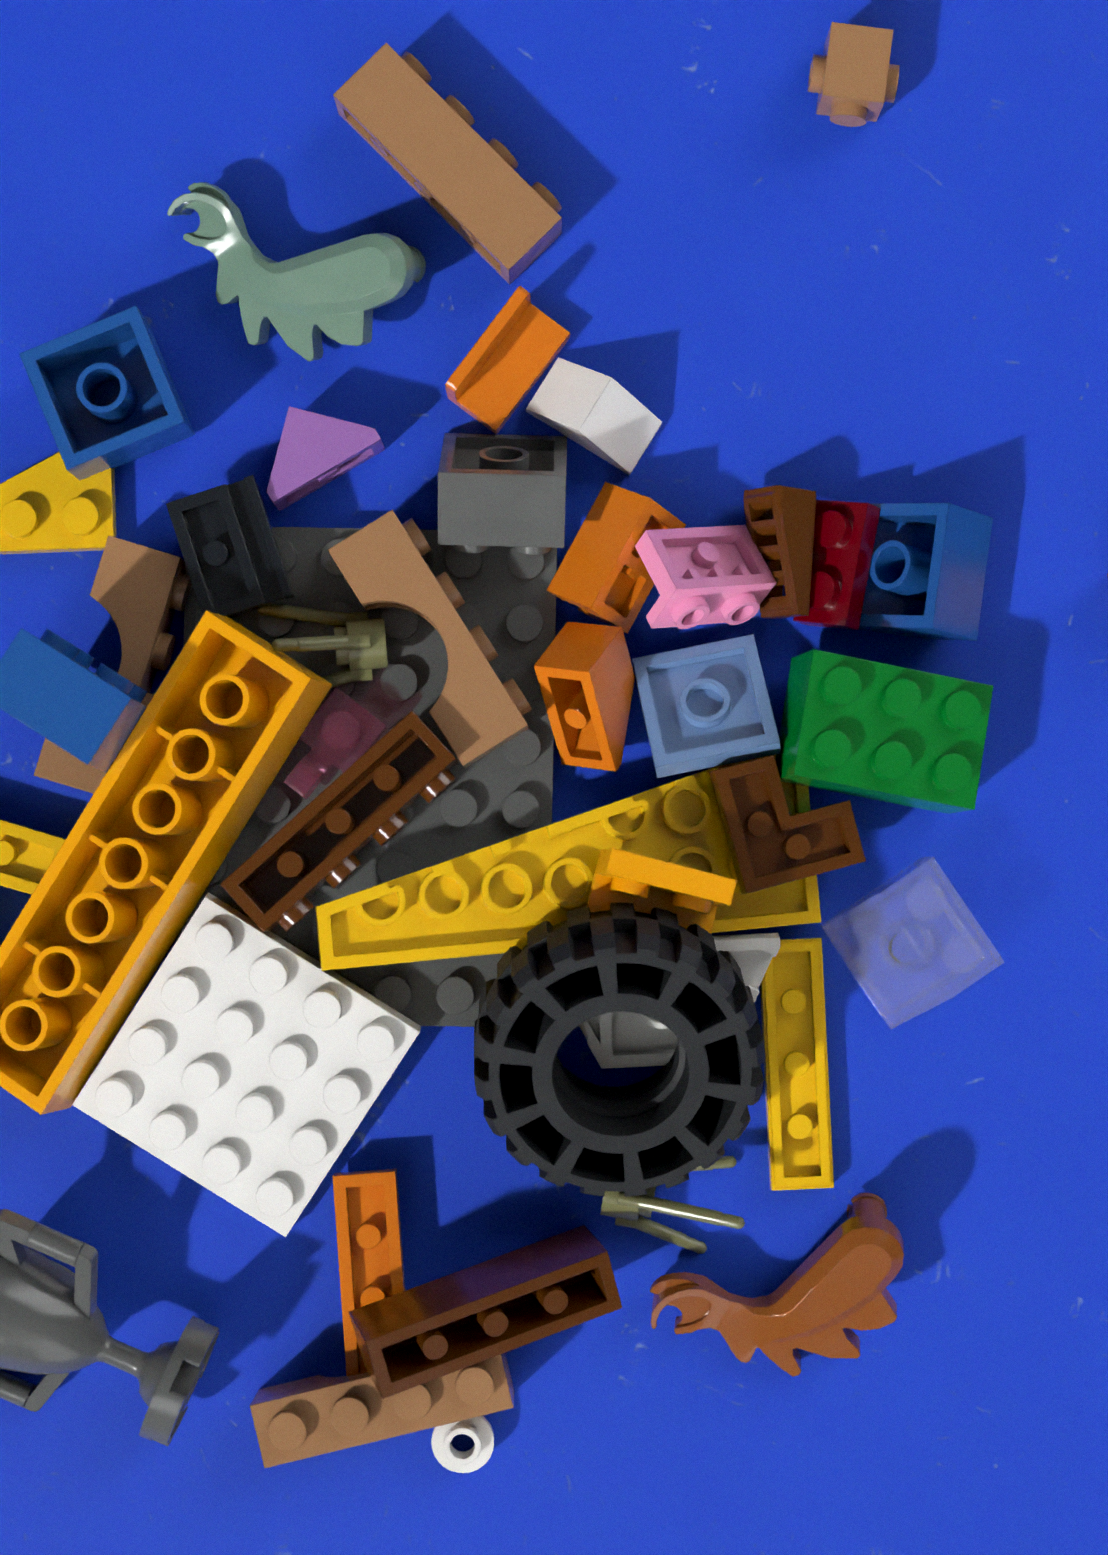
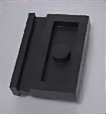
M253 475L244 477V480L229 485L223 484L166 503L202 616L207 610L232 618L268 606L267 604L294 597L257 481Z

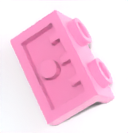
M745 525L645 530L635 545L660 594V597L646 615V619L652 629L668 627L689 629L705 624L727 623L729 625H738L744 623L758 613L760 604L777 583L756 544L751 539V535Z

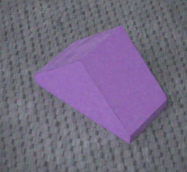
M289 406L266 492L277 509L281 511L384 451L385 448L375 428Z

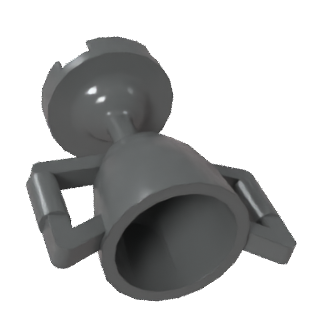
M1 1209L0 1398L29 1411L36 1412L41 1409L70 1372L78 1371L96 1362H104L135 1376L139 1381V1394L148 1406L139 1436L169 1446L188 1409L187 1404L199 1378H202L219 1335V1328L193 1316L185 1327L179 1341L162 1343L151 1352L141 1351L114 1339L109 1335L104 1316L97 1306V1249L13 1211ZM37 1251L75 1267V1273ZM1 1369L44 1376L35 1385Z

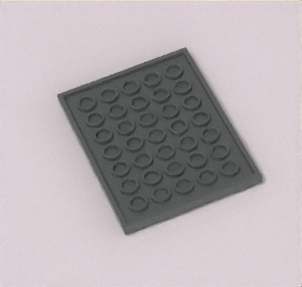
M272 527L294 597L271 604H284L344 613L366 611L328 552V549L362 528ZM420 529L432 549L422 556L435 577L446 571L465 604L455 609L468 630L478 624L480 625L498 654L497 658L489 662L502 684L513 678L531 706L532 710L523 715L529 729L472 765L464 768L429 713L441 695L447 679L448 656L442 637L429 622L410 611L398 608L367 610L368 619L384 618L388 668L372 669L373 680L350 682L328 691L178 933L176 942L208 892L249 917L220 884L412 710L459 761L450 769L456 780L429 804L422 796L414 801L402 812L409 822L383 846H380L375 839H372L355 855L362 865L335 889L326 881L308 897L314 906L552 824L554 735L534 665L555 638L556 596L548 592L547 588L557 572V548H552L550 552L539 555L523 554L517 552L514 547L489 546L488 550L479 553H463L454 550L452 545H438V530ZM185 564V574L189 575ZM193 585L184 608L183 647L202 618ZM257 610L231 618L271 645L275 639L334 636V628L343 627L261 615ZM336 650L283 651L321 677L350 668V664L337 665ZM315 907L289 931L286 932L280 924L271 931L320 962ZM505 953L335 969L333 971L420 1026L474 1027L475 1020L479 1017V999L486 981L494 978L497 979V963Z

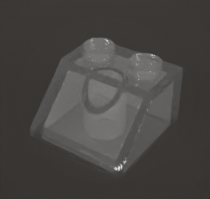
M921 857L820 926L889 1029H893L953 998L1004 963V960L934 857Z

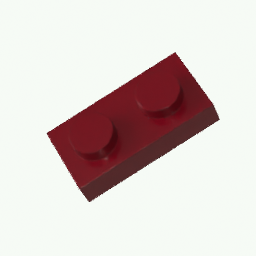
M816 500L809 616L794 617L793 621L809 626L848 630L859 629L880 508L869 503Z

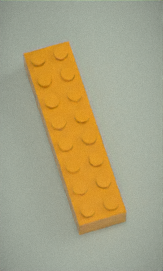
M205 611L0 946V1086L40 1115L71 1108L333 685L284 652L275 651L270 643L229 617Z

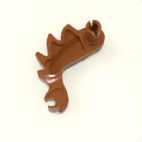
M860 1193L851 1199L853 1206L847 1205L848 1220L842 1223L771 1294L755 1298L743 1297L727 1292L703 1275L688 1272L670 1273L660 1276L650 1287V1292L654 1293L651 1326L653 1329L656 1328L657 1318L665 1306H675L682 1313L681 1316H677L675 1319L674 1332L676 1334H686L700 1329L712 1328L720 1331L739 1361L749 1362L756 1348H760L769 1359L792 1377L798 1376L801 1372V1356L797 1348L828 1358L858 1359L860 1356V1340L851 1329L861 1331L880 1329L895 1322L897 1318V1303L886 1287L897 1276L903 1266L904 1247L900 1231L891 1221L886 1219L887 1207L882 1198L872 1193Z

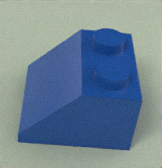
M951 503L871 504L881 510L858 630L923 639L977 641L993 518Z

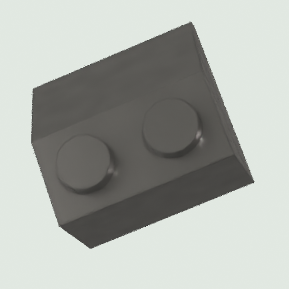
M444 433L438 469V545H452L454 550L463 553L483 552L488 550L489 546L514 547L517 552L529 555L545 554L550 552L552 548H564L567 436Z

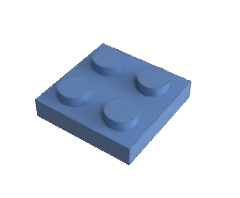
M754 634L632 659L657 778L780 754V739Z

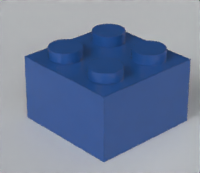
M137 306L19 353L65 467L78 480L85 479L109 468L114 469L195 435L149 322Z
M21 628L0 660V709L85 764L107 773L147 708L141 702L148 692L102 663L95 673L90 671L88 668L95 658L49 629H46L39 639Z

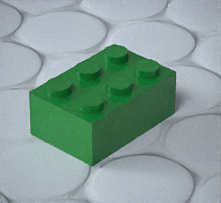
M815 649L791 658L779 733L780 754H776L775 758L781 782L947 814L975 810L993 685Z

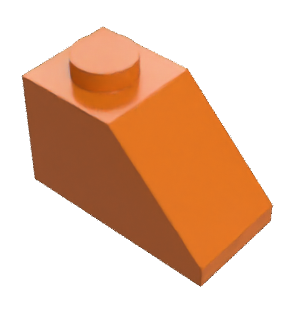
M567 621L534 665L562 765L616 772L622 763L635 681L623 628Z

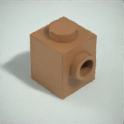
M831 22L825 40L823 55L813 54L809 73L808 92L818 93L817 115L830 116V121L837 125L859 127L865 125L867 121L876 122L884 102L894 103L900 66L889 64L893 30Z

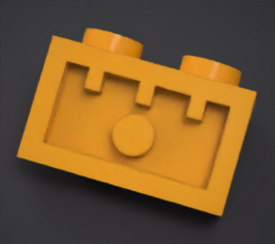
M616 848L601 849L586 906H589L590 913L610 910V903H633L634 911L648 914L651 913L652 908L658 907L676 913L680 926L687 929L690 924H697L711 934L717 907L731 905L737 880Z

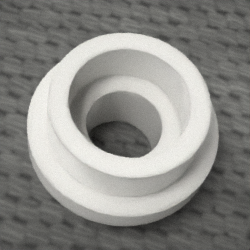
M484 1416L434 1427L431 1440L432 1451L437 1461L446 1469L457 1473L473 1472L485 1465L492 1455L494 1448L493 1429ZM459 1434H465L473 1439L474 1446L468 1451H458L452 1446L451 1440Z

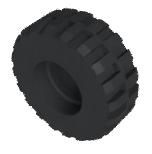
M610 903V910L590 913L589 906H584L566 911L567 920L552 926L550 921L542 922L527 932L528 944L524 948L520 949L518 946L510 947L497 963V979L494 978L486 981L479 999V1017L475 1020L474 1080L477 1096L484 1099V1117L492 1132L501 1137L506 1135V1150L520 1164L529 1166L533 1163L539 1167V1176L562 1187H564L566 1182L580 1186V1193L604 1196L605 1191H624L625 1197L647 1194V1188L665 1184L666 1188H670L689 1180L688 1173L700 1165L703 1169L709 1168L725 1154L723 1144L728 1138L734 1141L746 1129L751 1120L747 1105L753 1106L759 1101L764 1083L760 1066L765 1061L763 1036L750 987L744 984L741 968L729 951H717L714 936L697 924H690L686 929L678 924L676 913L658 907L652 908L651 913L648 914L634 911L633 903ZM611 1012H633L651 1017L669 1028L678 1040L674 1054L666 1066H663L658 1072L643 1081L619 1087L596 1085L577 1077L560 1062L557 1051L563 1040L577 1026L593 1017Z

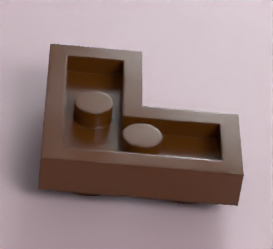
M774 755L709 772L741 894H748L866 861L850 800L790 815Z

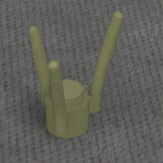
M267 604L268 606L257 609V612L261 615L343 626L334 628V636L275 639L272 643V648L277 652L336 650L337 665L350 664V668L322 677L333 684L330 689L350 682L373 680L372 669L388 668L384 618L368 619L367 611L344 613L284 604Z
M722 1156L709 1168L703 1169L700 1165L693 1171L733 1168L737 1161L734 1156ZM656 1187L647 1188V1194L625 1197L624 1191H605L600 1215L615 1217V1225L640 1230L698 1254L706 1252L707 1246L704 1242L645 1217L651 1218V1213L654 1211L735 1229H741L745 1225L744 1219L740 1216L654 1197Z

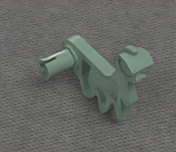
M207 182L193 183L188 186L191 193L183 194L176 198L167 212L168 216L191 215L193 210L199 214L200 225L198 229L193 233L184 234L183 239L194 246L204 247L216 257L218 261L217 301L221 305L239 301L243 327L248 343L251 345L265 344L268 341L270 323H272L286 345L307 361H315L323 357L322 331L329 338L343 345L361 346L372 342L373 309L403 297L413 285V281L419 282L425 274L426 263L420 250L413 246H408L399 237L388 233L362 235L294 258L276 262L264 256L248 235L240 209L231 200L229 195L218 186Z

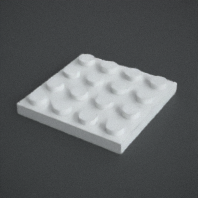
M208 892L72 1105L286 1237L420 1033L421 1026L333 970L322 971L319 961L271 931L263 932L252 919Z

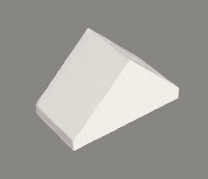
M559 357L526 408V412L629 476L662 425V421L612 377Z

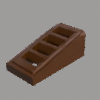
M779 485L744 491L746 527L751 535V539L756 544L757 549L777 582L760 604L761 618L777 619L809 616L816 491ZM783 585L785 587L786 596H782Z

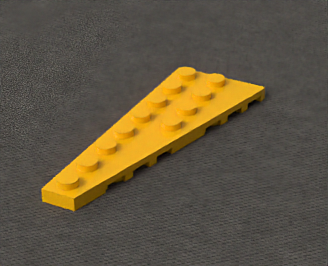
M760 758L712 767L315 906L321 970L506 953L513 946H518L522 949L528 944V931L544 921H550L552 926L567 920L566 911L587 905L601 849L616 848L737 880L709 772ZM781 782L790 815L811 810L809 787ZM817 875L748 894H741L737 880L731 905L717 907L711 933L820 923L821 912Z

